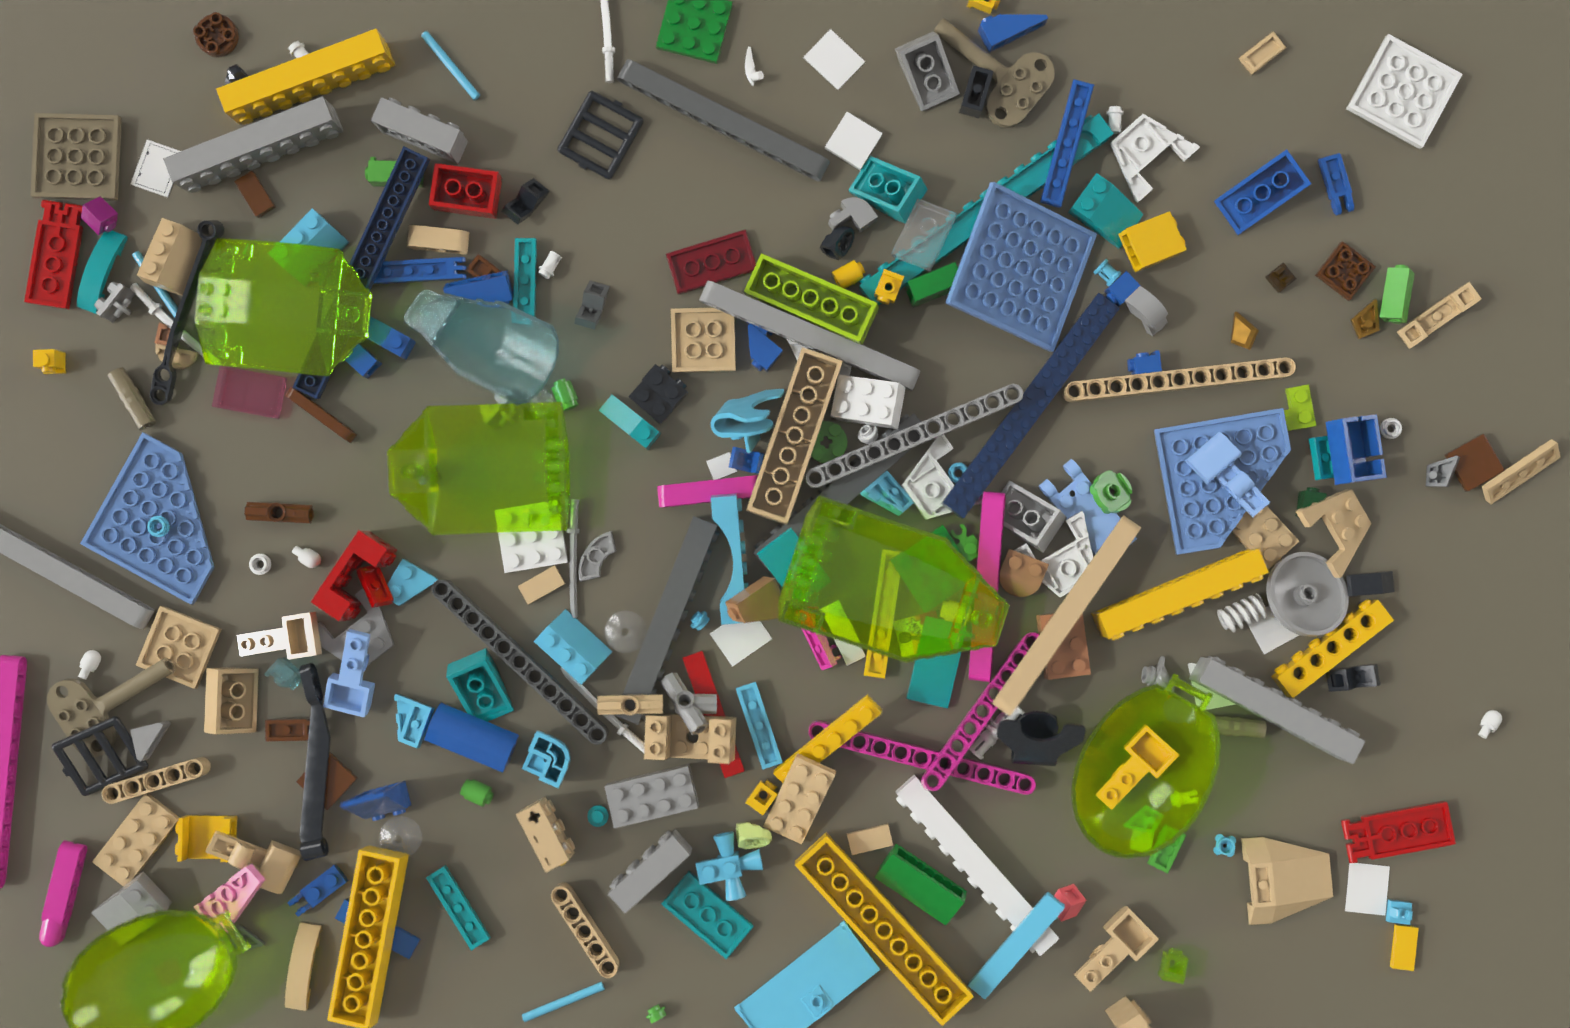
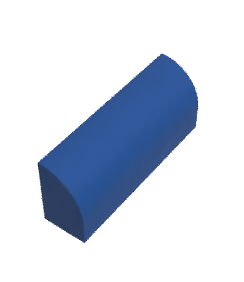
M440 703L430 721L424 740L504 772L511 760L519 735Z

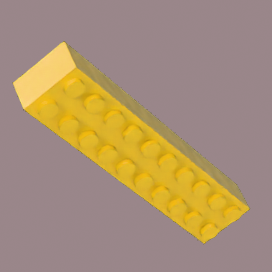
M827 832L795 860V866L941 1026L974 997L971 989Z

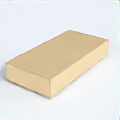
M1273 31L1243 54L1239 60L1252 75L1284 51L1286 46Z
M556 565L522 583L518 588L529 605L566 583Z
M888 823L847 833L852 855L893 846Z

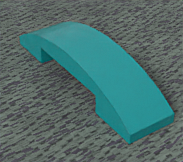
M106 231L102 234L85 267L79 286L76 307L97 314L98 309L94 304L99 298L105 297L102 294L116 256H121L128 236L115 231Z

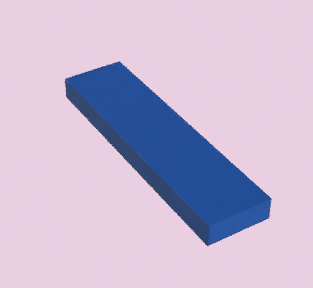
M347 898L335 919L344 924L349 906V899ZM396 926L391 950L410 959L421 939Z

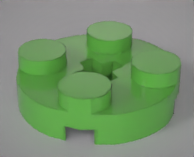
M823 421L811 457L817 462L824 464L843 456L847 448V436L844 430L838 424ZM823 437H828V440H832L829 448H825L824 445L820 444V441L824 439Z
M1111 470L1098 475L1090 486V493L1093 495L1096 504L1105 514L1121 512L1131 504L1130 494H1132V486L1121 473L1116 474ZM1109 489H1114V496L1110 494Z

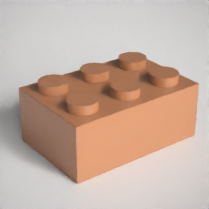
M1054 613L1036 615L1039 635ZM1083 613L1044 667L1045 679L1051 680L1091 675Z

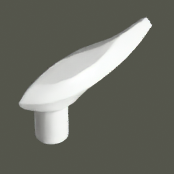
M748 47L745 59V72L748 81L753 86L757 80L763 79L764 74L762 71H755L751 47Z

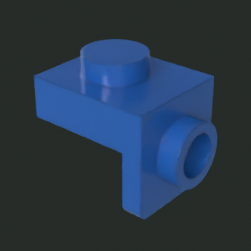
M733 447L728 468L759 474L764 460V453L754 451L747 453L746 449Z

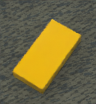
M1394 924L1390 960L1391 968L1414 971L1419 928Z

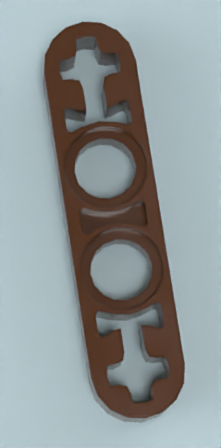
M291 386L285 393L287 398L344 440L352 443L356 438L357 433L299 390Z

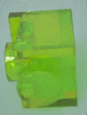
M1169 948V951H1163L1160 971H1158V976L1162 980L1184 984L1188 958L1182 954V950ZM1170 960H1175L1173 966H1170Z

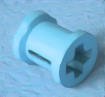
M1105 259L1093 273L1101 276L1109 287L1122 272L1116 271L1108 263L1109 260Z

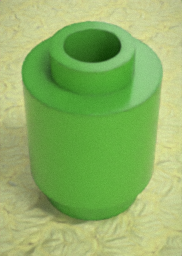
M563 378L553 383L554 387L551 390L558 406L563 411L578 406V397L571 381H566Z
M467 779L460 791V795L464 796V799L481 807H484L485 804L489 805L494 796L492 787L475 779L472 781Z

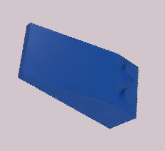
M1286 149L1214 200V202L1237 235H1239L1310 186L1311 182Z
M405 781L364 791L341 803L343 809L363 819L372 818L373 821L385 818L387 813L393 812V816L405 813L406 808L411 806Z

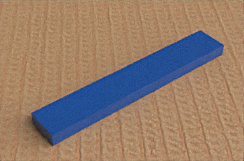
M1075 79L1072 81L1040 203L1058 208L1062 207L1094 84Z

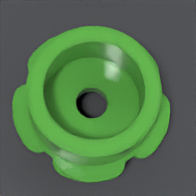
M657 1004L647 1010L649 1014L646 1016V1019L649 1018L652 1024L666 1016L665 1006L660 1007Z

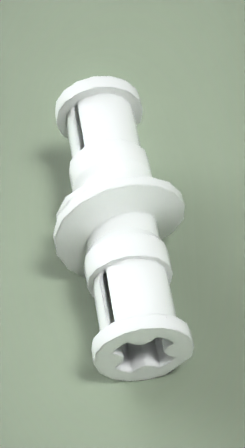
M1017 706L1011 716L1002 712L996 717L995 721L990 718L991 725H985L987 729L980 734V737L969 747V750L982 760L986 751L998 739V723L1004 719L1016 720L1020 714L1023 715L1025 712Z

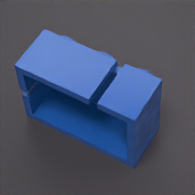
M1377 414L1326 422L1335 485L1387 478L1384 459L1366 461L1365 457L1383 455Z

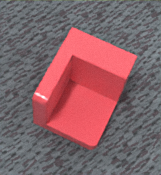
M1074 884L1058 889L1054 895L1055 898L1065 905L1064 910L1057 917L1061 922L1076 917L1087 901Z

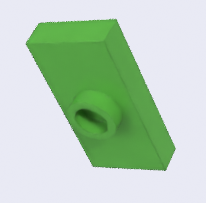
M1165 825L1152 852V856H1150L1147 863L1168 874L1187 835Z

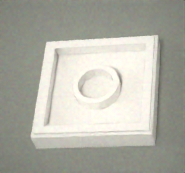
M846 112L826 144L825 149L861 170L883 133Z

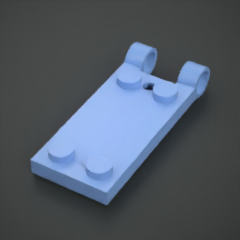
M1070 459L1063 465V468L1074 480L1059 493L1048 479L1038 487L1053 506L1063 512L1067 517L1066 520L1083 511L1091 550L1095 555L1121 518L1116 513L1105 514L1090 493L1092 483L1083 474L1078 464ZM1071 490L1075 492L1073 497L1069 494Z

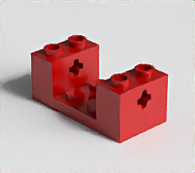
M358 530L311 600V603L338 621L355 619L361 611V608H359L361 602L341 588L349 584L352 579L351 573L354 569L357 570L364 560L374 567L390 566L396 559L395 553L397 549L370 531Z

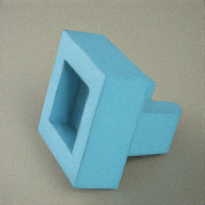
M1388 899L1386 921L1410 925L1413 913L1412 903Z

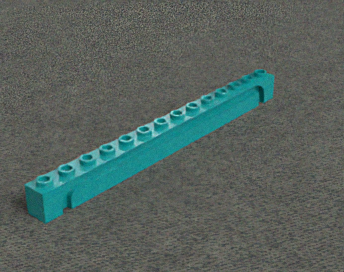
M1099 113L1094 117L1090 115L1085 118L1073 165L1113 136V131ZM1057 139L1047 146L1048 150L1043 154L1041 152L1036 153L1030 159L1032 162L1026 166L1021 164L1013 171L1014 175L1009 178L1005 176L997 183L1025 198H1029L1043 188ZM988 189L979 195L980 199L975 203L972 200L962 207L964 211L958 215L956 213L950 215L945 220L947 223L943 226L937 225L928 232L930 235L925 239L920 237L911 244V249L908 251L903 249L894 256L895 260L890 264L888 262L883 263L877 268L879 272L873 276L871 274L865 276L860 281L862 284L859 285V290L863 296L877 302L879 306L881 303L877 301V297H874L884 269L904 276L899 289L901 290L907 285L908 281L919 277L968 242ZM885 285V289L887 291L893 289L892 285Z

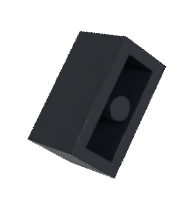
M973 65L959 113L979 119L993 75L992 70Z

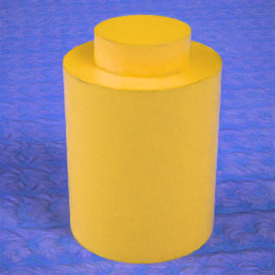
M852 260L831 273L836 284L845 289L862 280L865 270L860 262L856 263L855 260Z

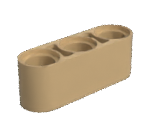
M409 225L407 247L423 251L467 254L470 233L457 229Z

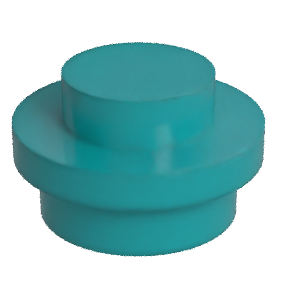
M601 805L593 806L587 814L589 823L595 827L605 825L609 818L608 810Z

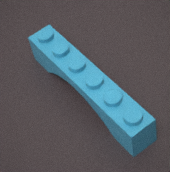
M737 493L711 495L712 519L726 535L733 556L732 578L725 594L720 600L721 625L742 623L733 621L727 613L728 608L725 604L726 601L749 586L748 583H744V575L748 574L747 562H742V554L746 553L745 541H741L740 533L744 532L743 520H739L738 511H742L741 498L737 499Z

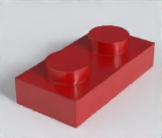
M367 566L359 568L356 573L371 607L375 608L392 604L394 599L380 567Z

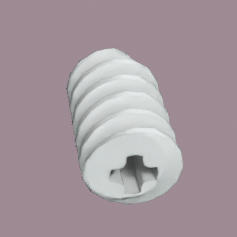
M1257 593L1255 597L1250 595L1247 600L1241 599L1240 604L1234 602L1232 607L1225 606L1224 610H1217V615L1225 630L1229 628L1233 633L1236 632L1235 625L1243 629L1244 621L1250 626V618L1259 622V614L1264 619L1267 618L1266 607Z

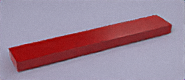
M703 650L683 657L682 659L694 693L717 694L716 714H703V716L726 717ZM736 743L735 760L729 764L719 763L724 778L745 771Z

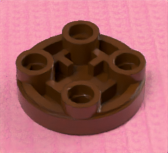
M213 12L202 18L193 29L197 45L209 56H226L237 46L239 33L236 25L228 17L218 12Z

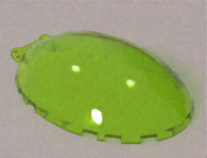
M1173 673L1165 688L1159 684L1144 687L1115 704L1094 728L1079 755L1072 780V806L1075 819L1087 840L1097 849L1111 856L1126 859L1146 857L1158 853V851L1168 845H1172L1198 818L1213 788L1216 773L1219 769L1221 748L1220 731L1218 730L1215 716L1205 710L1213 694L1210 692L1205 693L1179 679V675ZM1173 686L1202 701L1200 706L1171 691ZM1146 724L1171 746L1179 756L1158 778L1148 771L1111 810L1095 793L1111 778L1116 769L1132 756L1124 749V745Z
M183 910L156 911L134 917L102 933L90 942L73 960L74 962L66 972L61 986L63 988V995L60 1000L62 1014L69 1028H196L224 1000L235 978L237 956L247 951L251 946L249 942L244 941L229 916L231 914L229 910L215 917ZM220 922H222V924H223L224 927L226 928L227 932H226L225 929L222 927V925L220 924ZM229 935L231 936L232 940H233L234 943L236 944V946H237L236 948H234L233 943H232V941H231Z

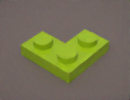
M1309 385L1285 389L1289 406L1288 410H1284L1287 431L1316 426Z

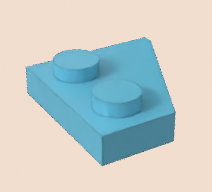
M888 471L884 472L860 493L863 497L898 516L914 503Z
M402 559L387 585L393 596V603L401 606L439 579L406 559Z
M395 694L394 700L397 701L398 714H396L398 741L414 748H420L435 708L406 696Z

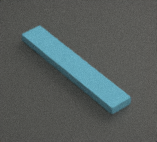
M1047 892L971 979L968 986L982 998L986 999L1064 910L1065 905Z

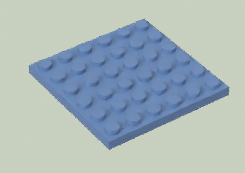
M990 182L945 303L1049 352H1054L1097 234L996 182Z

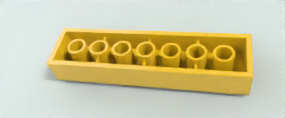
M373 29L216 88L224 112L238 124H249L257 117L270 116L273 114V111L291 108L292 104L297 102H307L318 94L325 95L334 88L347 87L351 82L358 79H368L371 77V74L387 72L391 67L395 66L387 42L377 29Z
M1259 548L1246 549L1092 612L1091 615L1100 636L1116 640L1123 637V632L1132 630V632L1143 629V624L1152 622L1154 624L1164 620V615H1177L1184 612V607H1196L1203 604V599H1215L1223 596V591H1235L1244 587L1243 583L1260 581L1263 579L1262 575L1269 572Z
M370 845L359 849L327 1021L357 1028H371L378 1023L409 854Z

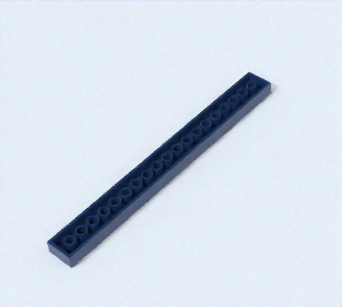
M403 146L292 388L315 399L321 398L429 165V158Z
M1100 293L1095 295L1025 389L1022 399L1013 405L943 499L942 505L961 519H964L1120 309L1118 306Z

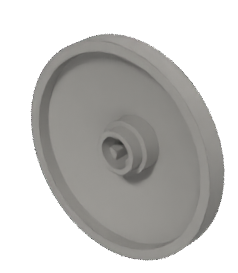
M1310 552L1294 553L1278 561L1268 576L1266 593L1274 616L1285 628L1301 636L1316 637L1333 631L1341 624L1347 613L1349 598L1343 577L1334 578L1326 564L1328 560Z

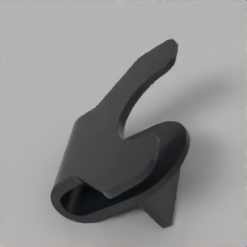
M1032 711L1023 715L1020 714L1016 720H1001L998 723L997 737L1011 749L1013 764L1056 766L1060 755L1083 743L1086 729L1080 724H1066L1058 734L1059 727L1055 715L1044 711Z

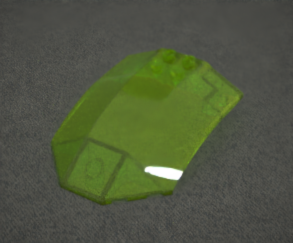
M217 238L198 278L195 326L205 364L328 377L339 362H343L353 353V349L360 342L363 343L368 338L372 294L359 280V275L345 260L344 254L340 249L270 241Z
M562 402L427 406L417 420L412 422L403 432L399 440L387 450L389 494L394 499H397L432 535L567 530L570 499L569 441Z

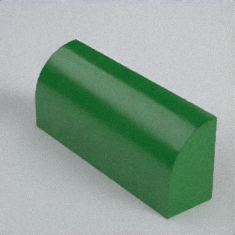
M897 843L888 853L874 877L945 926L964 904L967 894L965 889Z

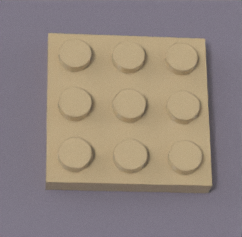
M715 308L671 309L673 373L736 371L734 316Z
M160 606L136 666L147 669L160 660L168 658L174 664L175 672L166 678L197 689L222 629L165 606Z

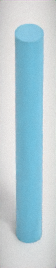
M428 31L422 33L421 37L472 99L477 100L480 97L477 90Z
M136 251L132 256L140 267L144 257L140 251ZM153 286L175 318L178 310L177 305L166 290Z
M602 982L584 988L523 1013L522 1018L524 1022L542 1016L605 990Z

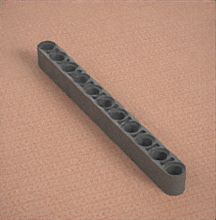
M626 60L617 77L624 85L815 181H821L830 164V161L822 155L632 60Z
M437 580L433 583L432 594L591 743L598 745L608 738L609 730L607 726L454 583L449 580ZM442 583L446 584L448 588L445 595L439 592V586ZM457 598H461L463 601V607L460 610L454 605V601ZM473 612L479 616L476 624L470 621V615ZM488 626L494 629V636L492 638H488L485 635V630ZM503 641L508 642L510 645V650L507 653L503 652L500 648ZM519 655L525 658L526 662L523 667H519L516 664V658ZM534 670L541 673V679L538 682L534 681L531 677V673ZM548 685L556 687L557 693L555 696H550L547 693ZM564 699L572 702L571 710L563 708L562 702ZM579 714H585L588 717L586 725L578 722ZM599 728L603 731L604 736L602 739H596L593 736L594 729Z

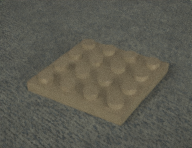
M34 113L31 197L93 200L101 196L104 200H118L122 117L119 115Z

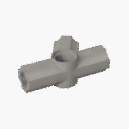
M677 672L666 675L661 680V685L675 706V712L681 716L692 735L703 732L708 727L703 714H716L717 694H692L687 690ZM686 701L689 705L683 706L680 702Z

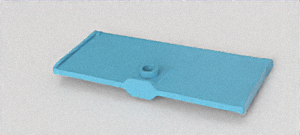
M844 920L839 926L734 1008L749 1028H807L881 969Z

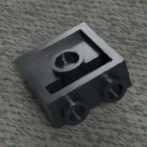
M655 364L628 397L661 425L687 396L688 392L685 390L687 385L679 378L676 380L672 379L669 376L671 371L663 364L660 367Z

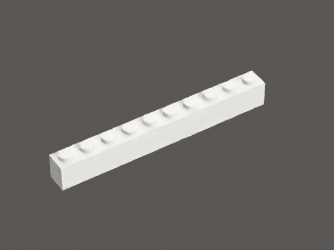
M913 775L895 791L898 795L896 800L903 808L909 807L912 811L910 816L917 824L922 822L925 825V833L932 840L936 838L940 842V850L946 856L950 854L955 859L953 862L955 867L960 872L965 871L969 875L967 880L975 889L978 886L984 892L981 896L989 905L992 902L998 908L996 913L1003 921L1008 919L1012 924L1010 928L1014 931L1033 909L1032 906L930 791L922 787L921 781ZM1048 927L1029 950L1032 953L1036 951L1041 956L1059 940V937Z

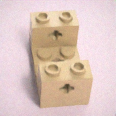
M654 713L646 715L644 759L691 758L708 759V763L729 764L735 760L736 717L704 716L708 727L698 734L697 742L692 743L687 737L690 731L678 714Z

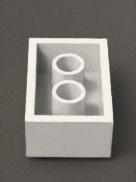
M838 374L831 417L839 421L898 429L906 388L897 382Z

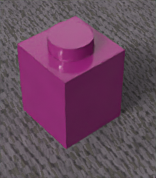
M101 196L83 204L81 219L98 235L106 231L110 232L116 227L118 213Z

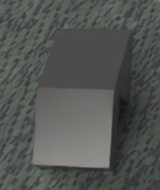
M589 281L583 293L582 306L575 317V324L595 330L601 318L610 286Z

